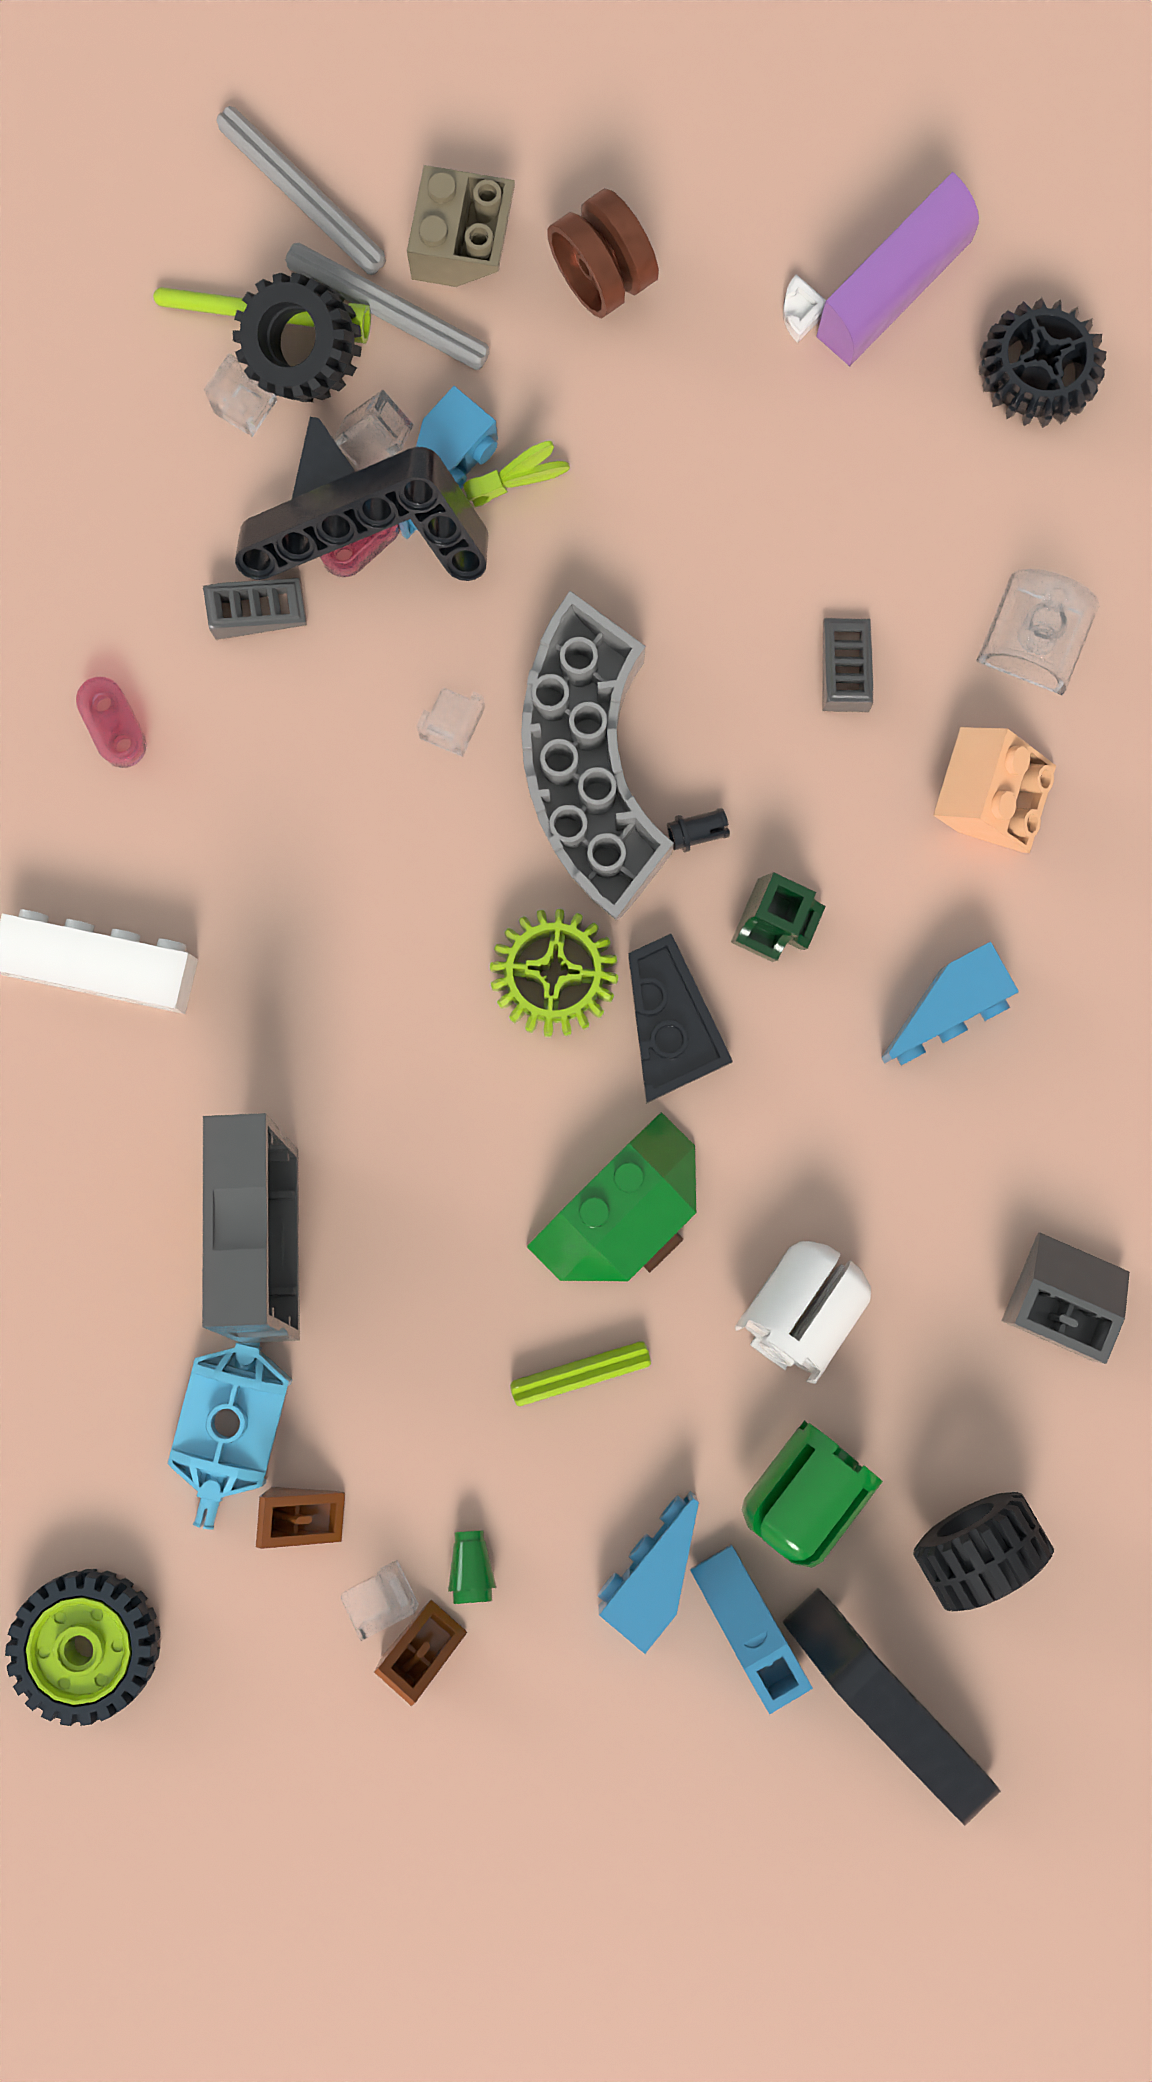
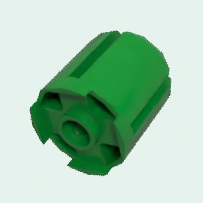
M804 1420L744 1498L741 1510L747 1527L760 1538L762 1537L763 1541L794 1565L813 1568L824 1561L883 1481L866 1466L863 1465L862 1467L859 1465L857 1460L840 1448L837 1443Z

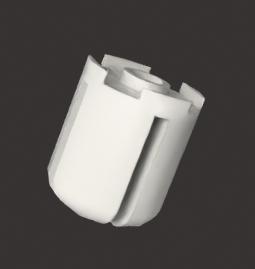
M800 1241L787 1250L749 1308L735 1325V1330L738 1331L745 1327L755 1336L750 1344L753 1348L784 1370L788 1366L792 1367L794 1364L812 1373L806 1382L816 1384L869 1304L871 1286L863 1271L851 1260L845 1266L839 1265L792 1333L789 1334L840 1257V1253L828 1245L811 1241Z

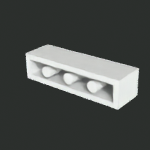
M20 909L18 917L2 913L0 919L1 975L172 1012L186 1013L198 962L197 958L185 952L187 945L160 938L158 939L157 946L140 943V935L120 929H112L111 936L93 933L94 925L72 919H66L65 926L47 923L49 916L30 910Z

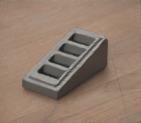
M299 578L226 582L203 586L208 625L216 640L307 625ZM287 593L290 614H281L279 594ZM268 596L271 615L262 616L260 597ZM249 599L251 616L243 617L241 601ZM223 603H230L232 618H224Z
M824 618L822 711L869 712L873 705L871 619ZM834 631L860 632V640H834ZM835 650H859V657L835 656ZM835 666L859 667V673H836ZM836 683H859V690H836Z

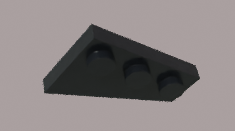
M672 933L628 953L647 1104L733 1063V1060Z

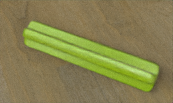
M639 1341L513 1380L510 1384V1389L515 1404L517 1406H524L647 1368L651 1365V1358L647 1345Z

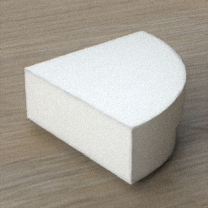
M796 274L787 288L783 304V318L789 334L798 343L821 319L826 300Z

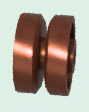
M604 188L581 205V216L569 212L547 228V239L561 274L582 305L594 316L602 319L625 303V292L635 296L658 280L659 268L647 234L625 201L612 190Z

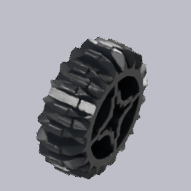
M1040 298L1035 302L1032 309L1023 301L1017 306L1014 313L1007 310L1001 316L999 324L995 323L990 328L987 334L988 340L983 343L980 351V357L983 360L979 365V375L986 377L982 385L983 392H996L992 399V407L1006 404L1008 406L1006 419L1014 416L1016 412L1023 415V426L1030 424L1033 417H1037L1042 428L1049 425L1052 417L1061 425L1067 421L1071 413L1074 415L1080 414L1085 408L1086 402L1092 401L1097 394L1098 385L1105 376V369L1102 365L1106 360L1107 351L1098 349L1102 343V334H1089L1093 326V318L1080 322L1077 319L1079 314L1078 307L1066 313L1062 311L1061 299L1054 303L1052 309L1047 308L1043 298ZM1020 340L1023 346L1020 352L1021 355L1017 362L1010 364L1008 348ZM1074 363L1075 381L1065 387L1062 381L1063 371L1068 364Z

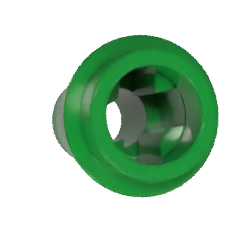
M484 1530L455 1532L448 1592L453 1591V1604L493 1601L492 1588L497 1587L486 1541L484 1540Z

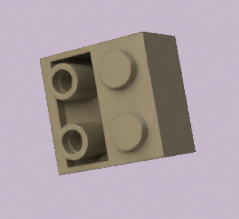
M424 165L407 247L412 280L458 287L498 272L515 180Z

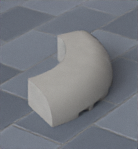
M569 591L552 616L540 640V646L532 669L529 671L521 728L524 769L530 797L538 820L555 854L586 894L615 920H618L633 905L670 857L674 842L650 821L634 796H632L623 775L618 751L617 725L620 710L634 677L644 664L646 646L573 592Z

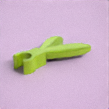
M545 441L524 451L500 472L495 470L481 477L470 479L463 484L467 499L473 502L474 507H478L507 493V488L556 478L570 469L569 463L554 461L540 464L551 455L554 449L552 441Z

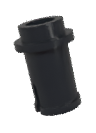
M723 808L685 819L681 815L675 816V821L667 823L669 839L674 842L673 850L682 849L683 852H689L690 846L720 838L725 839L730 836V830L724 828V826L729 824Z

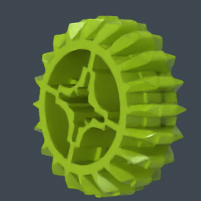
M563 909L556 910L555 922L547 923L545 911L538 910L537 920L539 925L535 927L531 926L527 917H521L519 923L524 931L521 936L511 928H507L504 932L508 941L513 944L512 947L496 944L494 948L495 953L505 958L506 961L490 963L491 972L504 974V978L491 982L492 990L498 992L508 990V993L497 1001L499 1007L503 1009L515 1003L517 1007L511 1012L509 1018L513 1023H516L525 1014L528 1015L529 1018L525 1029L529 1033H533L538 1021L545 1022V1037H552L553 1023H561L564 1036H570L571 1025L569 1021L575 1018L583 1030L589 1028V1022L584 1013L589 1010L595 1017L601 1018L604 1015V1010L595 1001L598 998L605 1002H612L614 994L610 990L603 988L602 985L618 983L617 974L604 971V968L617 964L616 955L601 956L600 954L610 946L609 938L605 937L593 942L592 939L596 936L599 926L596 923H592L582 932L579 928L582 925L583 916L579 913L573 916L570 925L564 924L565 916ZM550 937L549 948L544 957L538 960H527L526 963L518 962L521 954L531 944ZM565 938L577 943L586 951L594 969H584L582 965L573 964L566 959L564 955ZM558 951V963L560 964L561 971L567 969L568 973L567 976H559L554 987V994L550 996L551 987L550 983H548L547 975L541 977L540 973L550 970L551 963H554V953ZM515 977H523L527 981H533L542 986L544 989L543 1009L534 1006L521 995L516 987ZM582 983L592 984L588 993L578 1003L569 1008L558 1010L560 995L565 988L575 985L581 986Z

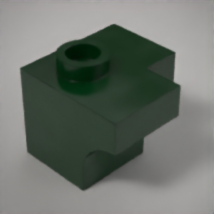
M775 872L758 878L731 943L771 962L778 961L787 943L800 950L808 949L826 906L814 899L815 891Z

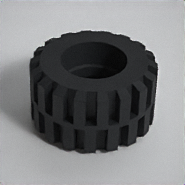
M284 273L273 274V283L262 279L255 284L258 290L256 295L250 292L245 294L242 301L247 304L244 312L237 310L234 320L241 322L240 331L233 330V341L241 344V349L235 351L238 362L248 365L244 373L250 380L259 382V388L283 398L301 402H313V398L325 400L331 397L330 389L340 391L346 386L342 379L345 374L353 377L357 367L351 364L353 356L361 357L362 347L355 345L354 338L361 337L362 335L360 326L351 321V319L356 317L353 308L343 303L345 298L339 292L302 274L291 273V277ZM307 311L315 326V344L310 355L303 362L291 367L286 362L281 350V335L286 323L293 316Z
M1006 1492L980 1499L940 1521L921 1538L914 1548L913 1555L943 1608L953 1612L985 1606L1019 1589L1046 1566L1053 1556L1054 1548L1023 1494Z

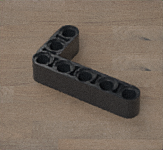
M414 447L248 518L240 527L235 565L238 571L248 578L256 580L267 579L411 519L446 571L458 580L471 581L481 577L486 570L488 531L441 458L431 449Z
M819 1588L782 1621L837 1694L964 1826L1001 1792L999 1787L978 1763L878 1658L845 1616Z

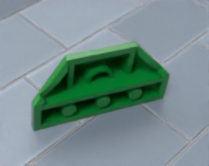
M661 1112L529 1243L527 1248L560 1281L628 1282L697 1213L695 1145Z

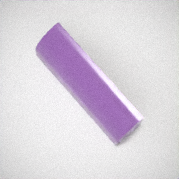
M954 172L825 301L816 337L849 367L972 242L979 224L978 209L970 191Z

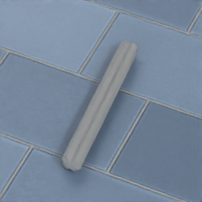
M228 106L218 115L216 121L219 130L367 274L374 275L384 266L386 262L384 251L235 107Z
M301 243L292 244L285 261L290 270L329 286V288L339 292L345 300L351 303L369 305L371 314L475 370H480L485 364L489 355V346L481 340Z

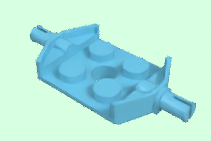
M238 1342L235 1348L200 1356L194 1360L167 1464L198 1491L197 1497H201L196 1518L193 1522V1525L200 1528L203 1526V1529L213 1530L219 1503L223 1501V1497L257 1489L266 1484L267 1479H265L286 1392L288 1386L292 1383V1379L261 1352L262 1347H260V1343ZM222 1409H230L239 1417L240 1428L234 1436H223L215 1427V1417Z

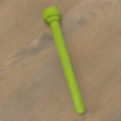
M164 287L156 289L153 294L157 305L175 309L235 316L237 310L244 312L247 304L242 301L243 298ZM349 303L348 305L353 308L356 317L351 319V321L360 326L362 335L361 337L354 338L355 342L366 344L371 325L370 307L364 304ZM307 311L296 314L287 322V324L315 327Z

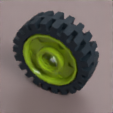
M85 1569L80 1572L76 1570L46 1583L20 1607L16 1613V1620L9 1628L8 1635L11 1636V1640L6 1644L5 1656H11V1662L6 1666L9 1677H16L17 1683L13 1688L19 1696L24 1693L28 1697L25 1703L27 1707L32 1711L36 1708L43 1711L41 1717L48 1721H52L55 1718L61 1719L60 1725L72 1726L74 1723L80 1722V1726L92 1725L97 1720L102 1722L111 1718L139 1695L156 1668L154 1665L159 1658L160 1652L157 1642L161 1636L160 1627H155L154 1620L157 1617L154 1608L148 1609L145 1604L148 1598L142 1591L136 1592L132 1589L134 1583L126 1578L122 1580L117 1579L116 1573L110 1571L100 1573L97 1572V1569ZM76 1636H84L90 1640L93 1645L92 1657L82 1656L78 1653L74 1642Z

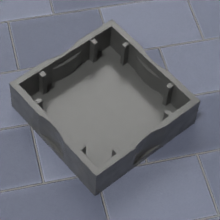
M266 1113L203 1116L202 1327L240 1343L300 1341L298 1149L288 1138L282 1137L278 1126Z

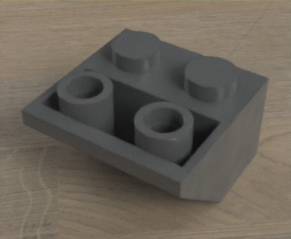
M1038 1233L1004 1313L1002 1322L1086 1359L1107 1364L1125 1320L1130 1272L1045 1234Z

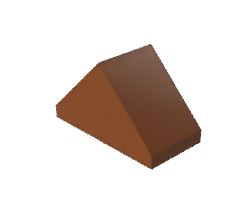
M270 1487L259 1496L256 1547L266 1549L342 1542L345 1492Z
M430 1600L381 1656L374 1673L410 1706H413L468 1632L433 1600Z

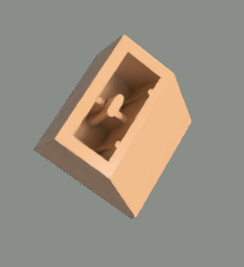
M960 727L933 816L959 833L1022 853H1030L1034 838L1040 829L1041 815L1048 792L1054 783L1056 765L1008 728Z

